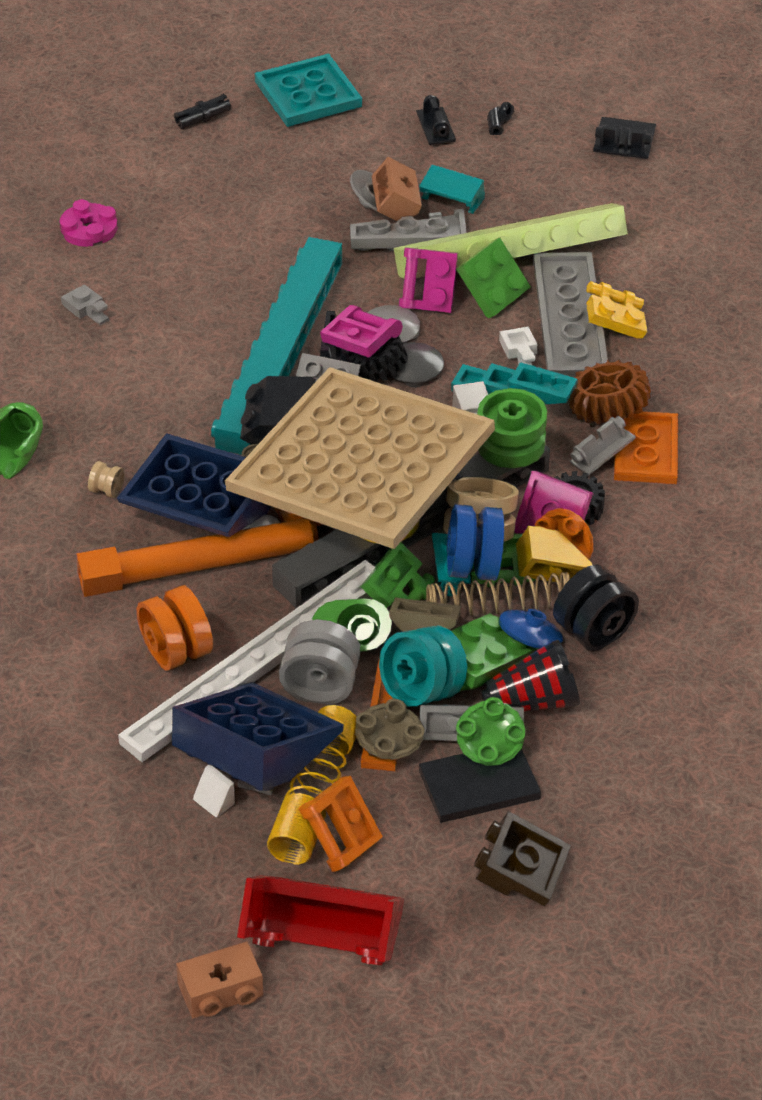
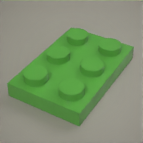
M491 613L451 630L460 640L465 651L467 673L464 683L472 689L539 650L538 648L520 643L506 634L499 625V617Z

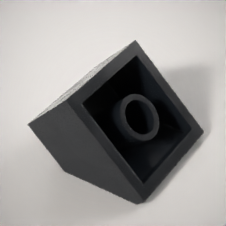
M266 376L257 384H252L245 395V400L247 401L245 412L241 418L242 429L240 439L250 445L259 444L313 386L316 379L298 376Z

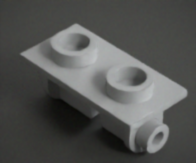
M302 353L296 376L312 377L317 381L329 367L358 376L361 365Z
M620 416L616 418L611 417L609 421L596 430L599 436L597 440L591 434L580 444L573 447L574 451L570 454L572 457L570 462L582 472L588 473L589 476L636 437L624 429L626 423Z

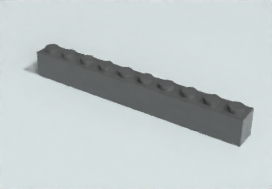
M545 445L544 453L538 461L519 468L499 467L489 463L480 454H477L462 468V478L482 477L507 482L517 488L529 481L532 471L544 473L549 470L550 448ZM447 487L420 518L419 527L414 534L401 541L406 548L444 527L445 512L451 508L446 502ZM336 529L323 538L307 544L304 548L272 564L273 587L295 608H298L364 560L375 566L382 560L390 548L381 544L371 543L358 536Z

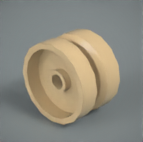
M465 477L451 482L447 487L446 502L451 508L445 512L443 529L448 534L451 512L455 504L472 506L476 513V519H478L479 513L484 507L502 508L504 515V542L512 539L516 518L511 512L517 508L519 490L507 482L482 477Z

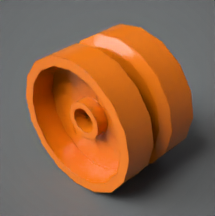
M181 585L166 591L163 600L155 596L138 603L136 610L141 634L148 650L163 670L168 671L183 665L187 656L191 659H197L211 653L213 649V636L210 624L199 600L187 586Z

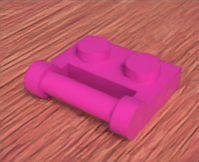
M405 247L406 267L402 298H399L398 306L409 309L451 313L458 253ZM418 258L427 259L423 300L414 299Z
M349 305L320 334L322 342L370 358L391 337L397 338L402 332L403 325L400 320L394 318L387 320L363 312L358 306Z

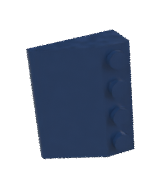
M168 433L165 434L117 497L119 503L226 537L234 535L257 521L263 515H266L272 507L226 490L225 480L246 457Z
M253 682L172 707V746L186 752L188 756L196 757L208 763V765L210 764L230 774L232 778L240 779L254 786L259 791H270L277 785L289 782L342 733L344 724Z

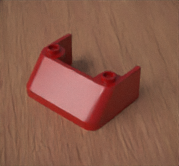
M259 875L247 877L237 938L253 937L252 944L266 947H274L275 941L285 940L350 951L362 955V963L383 965V962L392 958L402 917L404 898L275 876Z

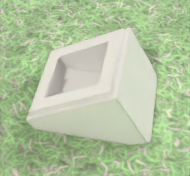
M209 764L204 769L193 800L213 816L219 817L235 804L234 782Z

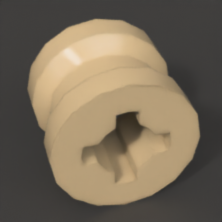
M97 461L89 474V491L94 493L102 491L105 492L106 496L115 498L124 483V469L118 466L110 468L106 463Z

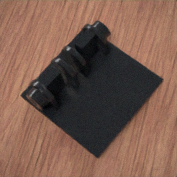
M602 117L599 127H596V140L593 152L648 159L656 124Z

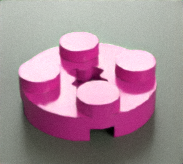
M83 199L75 201L73 207L67 209L61 215L59 221L60 230L65 240L71 244L83 247L94 246L93 243L100 241L105 243L111 240L118 229L116 211L113 207L89 203Z

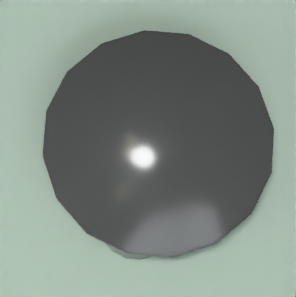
M403 343L408 355L406 356L407 362L402 363L404 367L401 371L395 370L397 374L393 378L406 383L409 387H420L423 383L436 378L444 369L443 357L438 350L425 343Z

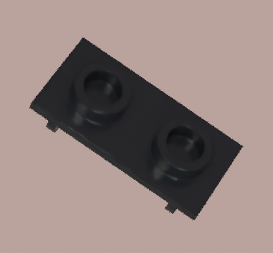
M433 95L426 96L423 102V109L416 110L428 144L456 142L444 108L440 107L439 99Z

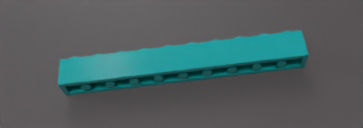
M308 237L304 247L299 248L296 263L289 268L286 284H281L278 300L271 304L269 318L267 321L262 322L260 336L258 340H254L252 343L250 357L248 360L245 359L243 361L241 375L239 379H234L229 399L223 401L221 416L219 419H215L212 424L211 437L215 438V448L242 455L243 449L250 445L240 439L242 429L241 418L245 412L247 401L245 400L246 392L252 384H257L266 376L290 375L342 266V243Z

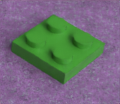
M500 237L491 241L456 268L479 307L488 318L495 316L531 287Z

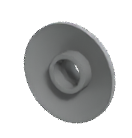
M365 170L354 171L350 176V184L353 191L359 197V201L364 207L377 211L372 183L373 173Z

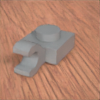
M85 284L61 297L62 305L79 319L87 315L99 325L109 321V317L102 312L108 309L107 304L100 295Z

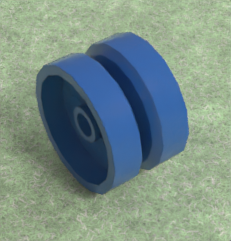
M458 504L453 506L447 535L448 577L467 578L471 573L474 563V572L479 580H497L504 543V515L502 508L484 507L479 513L478 519H476V513L472 506Z

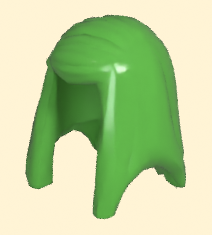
M16 402L0 409V475H3L6 479L14 477L28 464L38 446L43 430V420L32 405Z

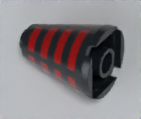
M559 640L548 643L485 682L486 689L481 690L484 701L490 697H496L509 706L524 707V712L574 707L580 704L573 673L570 674L568 668L569 661Z

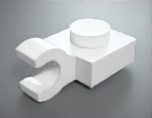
M529 327L500 331L499 341L508 359L517 357L518 364L521 362L532 365V361H535L534 354H537V342Z

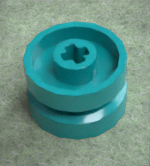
M438 625L398 632L388 638L381 650L379 668L381 680L388 694L394 699L402 700L408 707L449 699L457 694L466 679L467 661L460 640L449 629Z

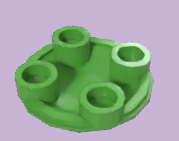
M490 697L485 701L470 706L456 724L457 743L463 754L473 762L485 766L501 765L512 760L522 749L525 740V726L519 713L496 697Z

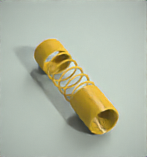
M328 705L320 708L318 713L344 724L343 732L337 736L340 738H335L341 741L333 740L340 742V744L331 742L339 746L329 744L321 751L322 753L341 756L343 763L340 766H336L324 759L314 758L312 760L319 765L336 769L338 772L337 778L331 780L323 774L310 772L305 766L306 772L298 773L291 780L290 790L286 793L277 814L278 816L267 840V848L276 859L282 862L300 865L308 862L311 858L318 838L308 819H303L298 809L304 803L313 800L314 797L295 793L294 790L304 788L316 794L323 792L313 786H305L300 780L302 775L309 774L313 778L334 784L333 782L341 778L339 768L346 765L344 755L349 754L356 739L357 717L350 710L342 706ZM297 779L302 786L293 787V784ZM326 809L320 812L324 820L326 818Z

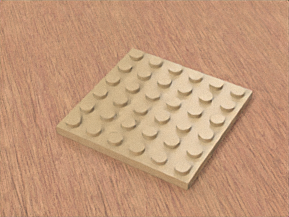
M329 367L225 480L226 490L395 549L494 432L495 423L493 419Z

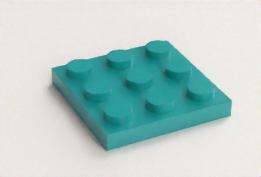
M329 53L254 73L255 83L287 127L362 107L361 95Z

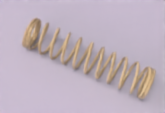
M562 572L559 580L558 576L552 573L547 585L544 576L539 574L534 586L532 579L527 575L523 580L522 588L519 580L513 577L510 581L509 590L506 581L500 578L497 582L496 591L492 581L486 580L483 593L478 581L474 580L471 584L470 595L466 584L461 581L458 585L457 597L453 585L448 582L444 590V599L437 583L434 585L428 584L426 587L427 602L437 603L435 587H437L441 603L447 604L448 586H450L454 603L460 606L461 585H463L467 596L469 613L472 616L473 589L476 583L480 594L482 611L485 615L486 589L489 582L494 597L496 613L498 614L501 581L503 582L509 610H512V587L515 580L520 593L522 610H525L526 580L529 579L534 596L535 609L538 610L539 579L542 578L547 594L548 608L551 609L552 578L555 577L560 593L565 584L570 580V576L567 572Z

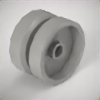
M316 619L298 624L293 627L287 638L285 655L282 658L279 670V680L282 686L294 698L304 702L331 705L343 701L353 690L355 670L358 667L360 658V643L356 636L346 627L332 621Z

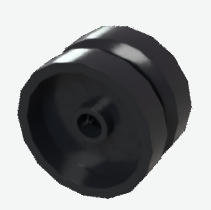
M599 564L591 565L577 572L562 588L554 604L553 617L567 632L573 633L576 640L585 648L598 651L620 638L626 632L638 611L639 599L632 589L626 584L619 582L616 576L606 567Z

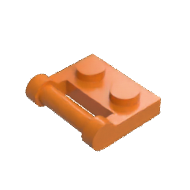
M351 776L341 777L313 800L304 803L298 809L303 819H308L329 858L326 862L332 872L339 871L349 865L383 837ZM324 809H326L346 847L342 851L339 849L320 813Z

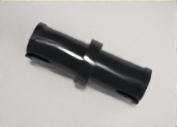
M224 93L205 102L200 100L195 103V106L174 113L176 124L181 123L178 125L181 130L200 121L208 122L210 117L230 111L229 99L224 101V99H227Z

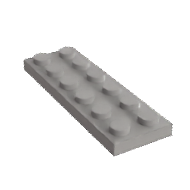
M592 252L533 254L546 370L576 377V372L584 371L586 366L593 367L596 365V362L599 364L606 363L608 358L603 327L589 323L586 305L590 296L593 295L586 292L587 285L590 281L596 283Z

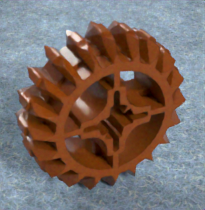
M607 360L606 363L599 364L596 362L595 366H586L584 371L576 372V377L574 378L578 379V383L568 399L572 413L576 414L578 419H585L586 423L595 421L597 425H600L603 422L609 421L611 417L616 418L620 416L622 419L634 418V413H642L643 408L648 406L651 388L646 371L641 370L640 365H633L632 362L622 363L621 360L616 362H609Z

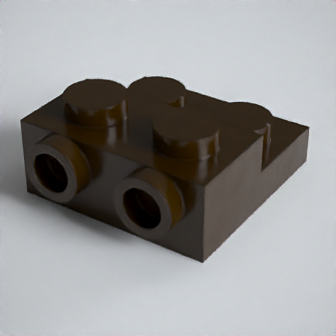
M508 811L500 822L495 820L492 822L485 835V840L489 841L490 844L488 849L485 847L481 849L474 862V867L479 869L476 879L506 896L512 890H515L545 907L552 897L571 845Z

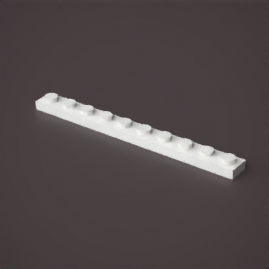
M366 560L358 564L118 734L119 744L138 760L144 762L172 741V707L258 680L282 662V658L285 655L287 638L293 627L304 621L312 620L319 607L326 602L335 600L370 599L371 597L360 586L371 574L375 566Z

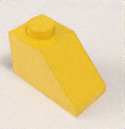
M528 526L516 543L519 576L521 577L528 575L530 578L537 579L539 574H541L546 581H549L551 574L555 573L560 580L561 573L567 572L571 579L577 572L592 565V562L557 530L545 529L540 526ZM555 577L552 578V582H557Z

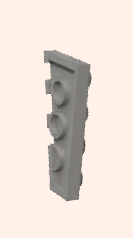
M464 209L454 210V215L443 217L441 212L429 213L428 219L416 220L413 216L401 217L400 220L392 224L386 219L350 224L351 249L362 251L374 248L394 250L395 247L467 233Z

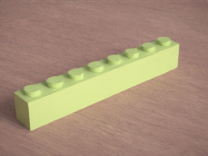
M610 203L395 247L394 254L399 277L404 278L406 267L405 247L458 253V268L491 241L499 237L511 256L516 258L626 235L628 233L624 206ZM418 258L416 278L425 276L427 259Z

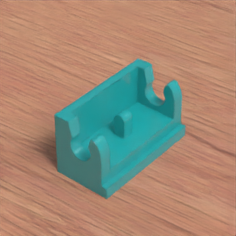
M433 164L419 185V192L423 193L422 199L427 200L433 193L466 203V206L470 207L468 213L474 214L485 199L483 179Z

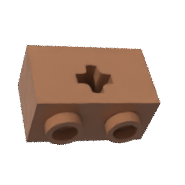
M387 157L372 175L377 212L395 221L400 220L401 217H415L422 207L416 171Z
M247 941L176 963L178 985L192 1019L202 1015L205 1017L214 1016L222 1009L236 1004L248 1005L253 1003L258 997L263 996V976Z

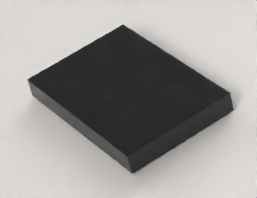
M522 749L512 760L501 765L485 766L473 762L463 753L419 763V773L440 823L541 799L540 788Z

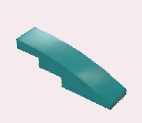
M521 362L516 370L491 363L487 371L463 364L451 383V391L453 392L454 385L483 381L488 394L496 390L508 388L523 389L538 396L544 404L567 403L578 383V379Z

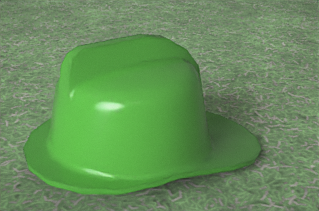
M348 599L326 602L317 609L312 617V620L332 621L346 627L356 636L360 643V652L369 651L381 646L386 642L392 628L389 611L382 603L374 599Z

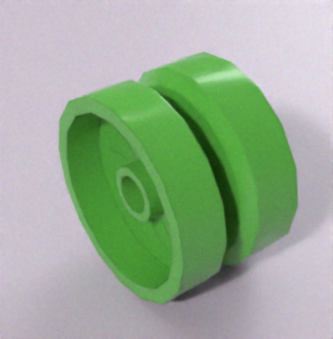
M513 388L496 390L483 398L479 403L477 415L493 419L495 430L478 449L479 454L489 463L505 468L525 467L538 461L544 453L546 444L547 408L544 402L531 392Z

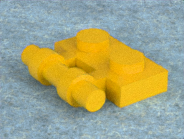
M590 281L588 283L586 292L593 294L586 302L589 323L634 338H643L646 335L645 314L640 311L644 305V299L636 297L635 293L627 290L621 292L612 289L610 284L604 282L598 284Z

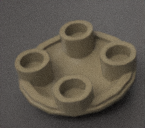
M393 698L389 699L386 703L371 706L364 712L359 713L356 717L355 735L360 746L369 754L382 759L396 760L407 757L418 750L424 738V727L419 717L406 708L402 700Z

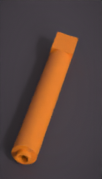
M302 518L243 529L230 537L215 534L118 553L115 546L76 553L77 573L83 595L88 597L123 590V585L295 553L307 544L319 540L316 524H310L309 519Z

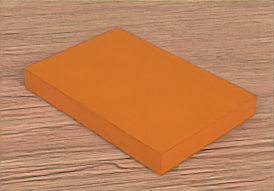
M643 411L642 413H634V418L623 419L626 423L624 429L635 435L636 438L614 455V480L677 484L678 414Z

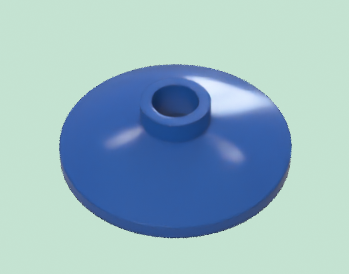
M506 610L499 617V625L503 631L520 643L538 649L555 640H559L562 643L563 636L560 630L547 620L546 615L539 610Z

